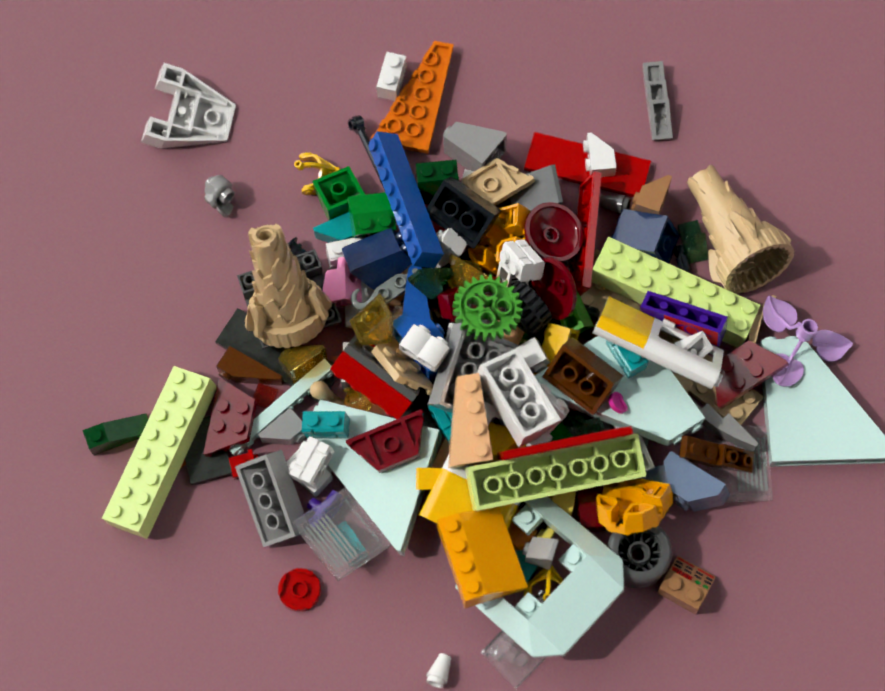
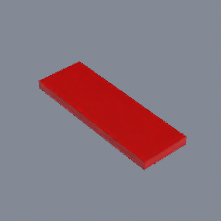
M534 132L524 170L533 172L550 165H555L558 179L582 184L590 176V171H586L585 159H588V152L584 153L582 143ZM614 152L616 162L615 176L601 177L600 189L634 197L635 193H640L642 186L645 185L651 161Z
M596 171L579 187L577 218L582 226L583 242L580 250L572 258L574 261L572 266L574 271L571 274L580 296L591 288L602 174Z
M625 426L497 452L498 460H508L632 435L633 431L632 426Z

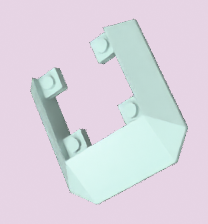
M542 497L525 501L526 505L512 519V522L529 536L543 521L568 542L571 547L562 555L559 562L571 573L542 604L528 592L515 607L510 605L503 597L475 605L533 658L565 656L624 591L623 560L550 498Z

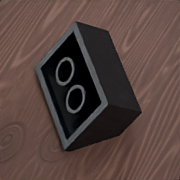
M452 176L443 180L427 207L431 220L446 230L452 228L458 234L457 236L463 238L466 244L473 249L477 247L502 212V210Z

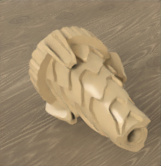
M709 165L706 169L697 172L693 177H689L687 184L700 205L703 223L710 234L709 239L715 250H708L709 271L712 280L715 283H721L726 290L739 294L753 291L778 277L789 266L794 257V249L790 244L791 239L782 230L766 221L761 222L752 208H748L742 198L737 197L728 181H723L713 165Z
M278 224L274 226L264 225L259 228L251 227L248 235L252 250L249 253L255 269L252 271L255 280L252 281L255 292L249 300L245 327L247 331H253L254 336L263 341V343L275 346L276 348H290L305 344L310 339L315 338L324 328L329 316L328 309L332 307V302L313 280H309L306 277L305 271H301L299 261L296 255L293 256L285 240L282 228Z

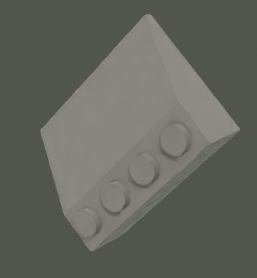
M462 323L453 324L447 345L449 353L440 364L428 404L453 413L457 376L476 374L481 364L518 347L517 344L505 339L501 340L498 336L495 337L494 342H492L490 337H487L486 341L483 342L482 336L475 340L474 333L467 336V328L460 330ZM482 387L483 400L493 405ZM493 417L490 422L494 423L496 417Z

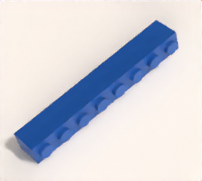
M377 131L369 142V150L380 175L412 265L435 268L444 253L398 134Z

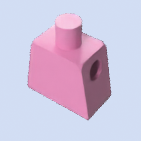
M345 257L338 258L337 268L328 270L325 274L322 292L338 308L352 305L351 295L353 291L359 289L360 291L356 299L359 303H362L361 280L350 273Z

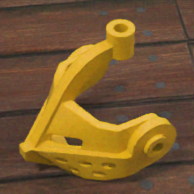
M309 152L301 153L299 160L294 163V166L299 171L304 168L320 169L318 178L340 170L339 167H335L318 155ZM313 183L303 186V195L316 194Z
M552 565L550 570L543 568L527 584L528 589L524 591V596L528 592L531 594L532 588L537 582L547 579L546 592L543 595V600L545 601L551 595V580L561 584L563 579Z

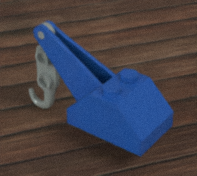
M411 265L408 268L407 274L394 275L378 286L369 300L364 303H359L356 299L360 290L356 289L353 291L351 302L359 310H368L374 306L388 304L405 292L403 314L391 322L393 337L399 344L413 324L418 327L423 325L430 331L431 336L435 338L439 336L445 340L443 336L445 333L438 323L435 325L430 318L422 267ZM411 358L420 365L421 371L431 383L435 381L439 367L433 372L417 360Z

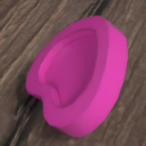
M614 392L609 396V405L615 412L623 414L628 410V406L619 392Z

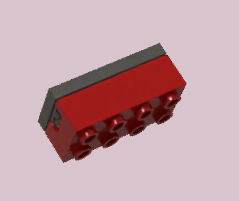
M358 331L331 366L330 370L337 378L349 383L353 390L365 395L372 404L384 409L388 416L399 419L416 398L422 387L415 390L407 385L395 382L371 352L377 343Z

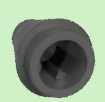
M601 195L599 206L621 215L623 209L629 210L631 199L627 198L626 195Z

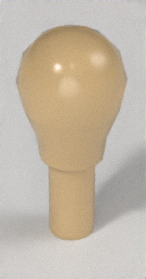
M316 381L310 387V394L313 398L344 405L345 401L335 395L325 382Z

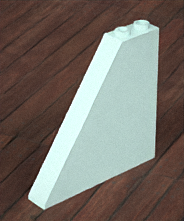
M600 336L590 340L584 346L624 375L613 393L619 392L623 396V400L628 406V410L625 413L619 414L610 407L608 398L593 416L542 377L547 368L534 375L540 384L548 386L551 394L557 399H562L568 408L619 428L632 426L633 433H638L642 437L665 446L671 443L676 445L681 442L682 436L690 431L693 434L703 427L701 424L705 417L671 370L648 360L647 368L644 371L628 379L623 372L624 369H621L607 347L606 339Z
M788 336L785 339L766 337L764 340H761L759 346L774 354L783 353L790 357L799 339L797 336ZM807 342L802 343L793 360L800 361L804 369L803 375L797 383L792 386L783 387L776 384L772 377L762 383L769 467L885 463V435Z
M320 400L313 411H345L350 418L349 438H314L330 445L335 451L328 466L396 551L404 556L425 490H416V468H432L442 439L440 430L423 426L420 456L379 473L346 444L345 440L396 419Z

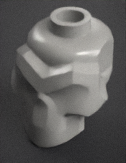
M223 175L211 176L205 182V201L223 217L227 218L233 209L230 201L235 196V192L232 190V183Z

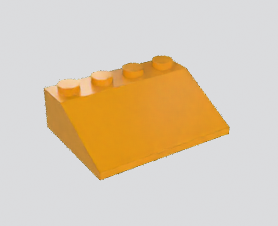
M499 507L457 513L437 520V529L465 609L528 589Z

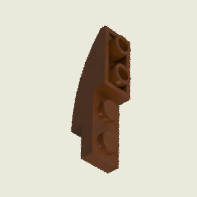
M682 436L679 457L701 465L752 473L755 452L727 444H716L690 436Z

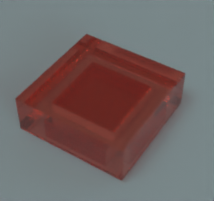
M258 383L253 398L257 401V406L268 408L275 402L279 391L278 389Z

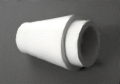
M440 653L426 675L428 677L426 682L434 687L443 688L444 684H447L452 658Z

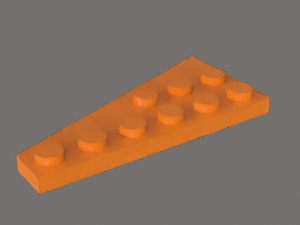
M439 41L432 43L421 64L413 72L411 79L390 107V111L385 119L379 124L377 131L398 134L403 149L429 154L454 44Z

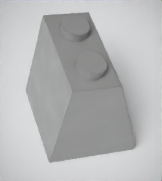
M455 122L452 127L448 126L443 133L444 153L453 160L457 159V162L467 170L476 171L494 159H500L507 151V133L503 131Z

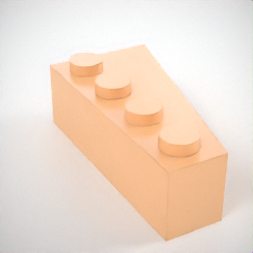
M479 373L457 376L455 381L448 468L488 463L493 460Z

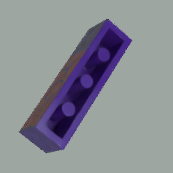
M647 291L640 306V311L661 321L665 318L676 323V328L690 335L703 331L709 342L718 347L727 329V316L651 291Z

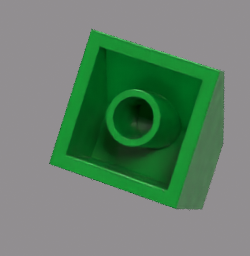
M350 166L312 181L328 220L349 212L347 197L365 195Z
M385 192L347 197L353 238L371 236L389 228L396 230L394 213Z

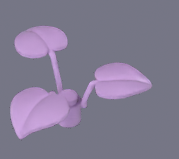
M770 295L767 297L763 307V318L766 325L775 332H782L785 328L788 330L797 328L796 336L799 339L790 357L783 353L776 354L789 363V366L772 376L779 386H792L801 379L804 371L803 364L800 361L793 360L803 342H807L812 338L813 346H817L816 352L818 356L828 362H835L841 359L853 345L850 340L833 331H817L818 325L812 319H805L802 323L797 322L795 324L797 312L794 307Z

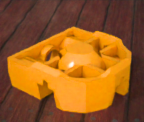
M519 203L499 208L502 212L489 232L475 249H468L472 262L487 272L491 271L494 275H497V267L501 261L500 252L502 251L503 244L508 241L515 242L516 240L523 239L527 242L526 237L521 239L518 236H525V220L531 211Z
M641 478L606 484L603 488V494H598L596 497L599 523L606 527L609 532L627 536L631 533L644 532L650 528H656L673 503V493L670 484ZM619 520H622V521H623V524L620 523V525H619V527H618V526H617V522H618Z

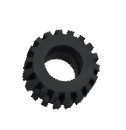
M518 280L512 285L515 287L513 293H519L517 300L522 301V305L519 308L523 309L522 314L519 315L521 319L517 326L526 334L534 337L553 320V317L541 297L529 285Z

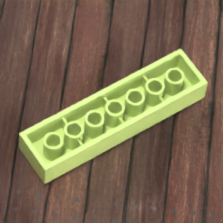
M610 237L607 238L592 270L591 282L639 304H642L647 291H651L727 316V329L722 341L737 348L746 340L760 308L758 303Z
M176 366L173 367L104 512L102 519L109 525L148 539L217 390L216 384L210 378Z
M638 433L465 467L473 511L646 477Z

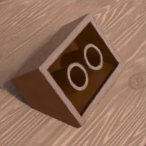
M572 337L561 346L542 377L594 416L613 393L624 375Z

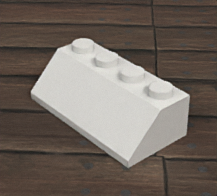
M517 348L479 366L477 373L480 375L481 385L518 447L538 439L561 421Z

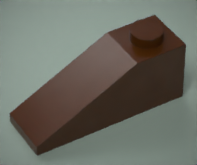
M231 346L228 347L216 365L219 372L218 375L226 381L231 379L236 383L280 386L284 384L281 375Z

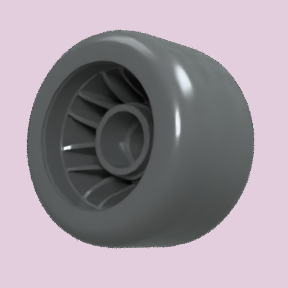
M660 526L650 528L644 532L631 533L629 536L612 533L607 543V547L623 560L624 586L630 588H646L654 585L663 578L672 560L670 539ZM640 552L643 555V560L637 561L633 559L632 553Z

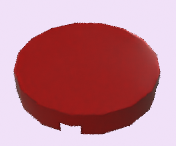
M296 568L282 576L278 585V594L286 608L292 611L303 612L317 604L321 596V585L313 572L305 568Z

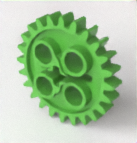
M491 274L488 279L481 275L479 281L475 277H472L471 283L465 281L464 287L460 286L458 293H455L454 296L456 301H453L452 307L456 308L453 310V316H457L455 323H462L460 330L468 329L467 336L474 333L475 340L479 336H482L483 342L486 341L487 337H490L492 342H494L496 336L502 340L504 333L510 335L511 329H516L517 323L521 319L519 315L523 311L522 308H519L522 305V301L517 300L519 293H513L515 287L511 286L508 288L507 280L500 283L499 276L496 280H492ZM490 292L493 294V296L489 297L486 296L484 293ZM474 304L477 306V308L472 309L469 308L468 305ZM503 307L507 309V311L501 312L498 310V308ZM482 320H489L491 324H484Z

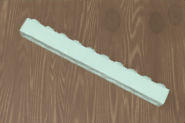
M324 358L254 419L250 442L235 445L229 449L234 456L241 455L246 447H250L254 440L259 438L258 434L289 408L293 410V406L301 403L306 395H310V387L313 382L323 381L333 375V372L330 370L331 365Z

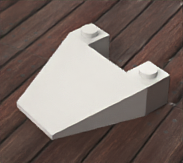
M164 63L159 71L155 89L174 95L168 121L150 117L145 125L141 143L161 149L227 142L236 104L186 70Z

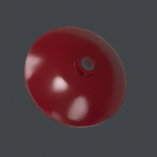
M554 202L542 203L536 206L525 220L524 233L527 243L539 257H552L560 262L571 259L580 250L583 242L582 226L577 216L566 206Z
M552 257L543 258L545 266L542 278L532 281V288L548 306L553 319L561 320L567 318L573 313L577 301V289L574 278L569 269L559 260Z

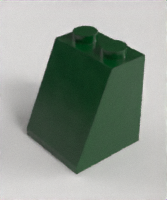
M457 159L416 163L417 185L424 204H430L443 180L452 176L459 181Z

